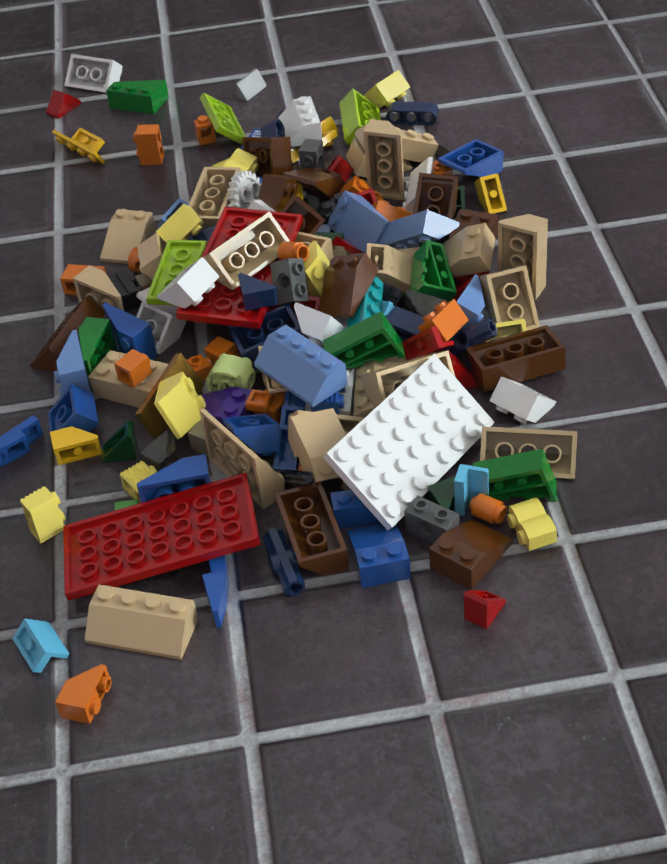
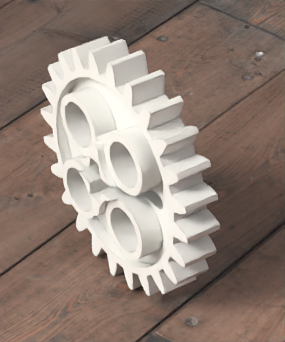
M246 170L235 173L234 177H231L232 182L228 183L231 188L227 189L230 194L227 199L231 203L228 207L248 209L252 201L259 197L261 188L260 178H256L255 173Z

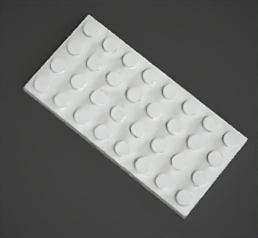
M434 354L333 446L323 458L388 531L404 516V510L417 495L423 497L428 492L427 486L435 484L481 437L482 426L491 427L495 422Z

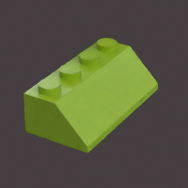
M352 89L339 103L344 141L349 146L353 139L357 138L355 135L356 130L368 124L370 119L381 120L379 107L355 89Z

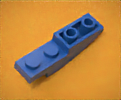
M34 415L0 436V467L30 452L29 444L43 436L39 419Z

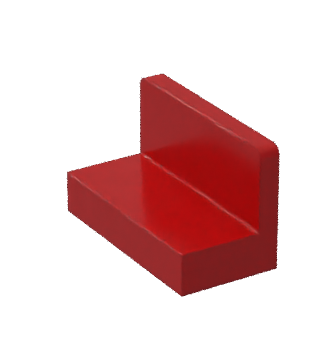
M437 326L431 327L403 341L404 354L407 361L440 352L455 345L453 340L443 343Z

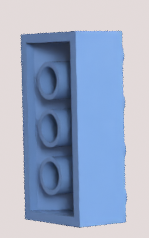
M424 210L391 221L379 244L389 245L397 250L419 247L426 240L436 241L459 227L460 222L435 212Z
M286 324L268 335L254 362V366L311 407L316 406L348 385L344 362Z

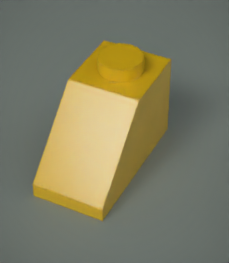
M498 173L478 178L474 183L478 199L485 211L490 214L507 211Z
M72 426L50 432L58 466L102 454L98 436Z

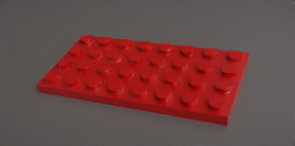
M224 207L202 257H205L269 211ZM270 211L289 241L295 242L303 222L302 214ZM279 257L273 260L271 263L280 261ZM270 263L251 277L273 285ZM215 281L214 284L216 286L207 294L204 292L201 295L203 300L196 306L191 304L185 309L178 307L176 311V318L178 320L260 329L268 307L245 311L240 286L231 290Z
M241 473L64 525L65 596L70 601L94 594L98 585L118 587L260 545L247 473Z

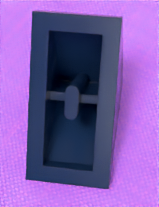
M243 273L238 274L245 311L274 306L278 303L276 286Z

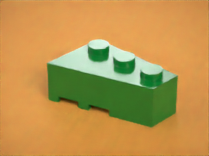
M166 80L113 82L106 90L110 108L155 114L169 98Z
M426 240L413 255L409 300L428 305L437 299L447 303L457 294L445 248L441 243Z
M382 312L323 340L324 350L344 362L346 369L364 366L363 363L376 360L377 363L384 362L385 358L398 356V359L405 358L403 342Z
M543 449L473 462V466L489 470V496L497 500H510V497H526V500L549 498V502H556L557 481Z

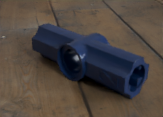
M487 318L464 330H458L448 340H453L455 345L442 351L449 350L454 356L466 351V347L481 344L496 337L497 327L492 319ZM466 336V343L463 344V338Z
M277 528L270 529L263 536V541L269 554L273 574L278 576L285 595H290L291 597L300 595L301 591L305 589V583L299 571V564L294 550L289 547L283 530H278Z

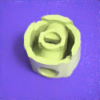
M221 354L206 378L208 392L229 387L251 390L256 379L252 361L246 357L241 358L235 355Z

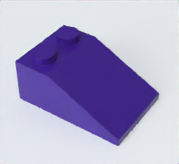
M229 387L201 394L206 403L205 410L233 435L235 434L222 423V418L254 415L253 411L246 410L245 403L252 391L250 389Z

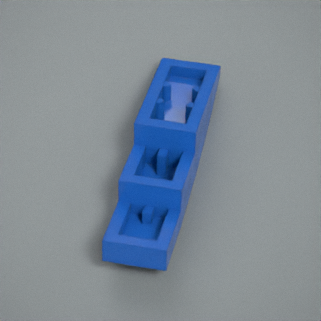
M285 391L284 405H282L279 425L280 451L275 452L273 469L285 471V469L297 470L299 458L294 457L288 440V416L297 410L305 411L306 402L290 391Z
M226 555L208 560L211 573L202 575L216 628L222 627L228 601L229 575Z

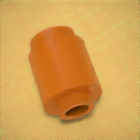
M284 241L278 247V257L280 260L303 258V261H306L309 256V249L302 242Z
M482 493L474 496L469 504L472 516L491 524H501L507 514V506L503 505L502 501Z

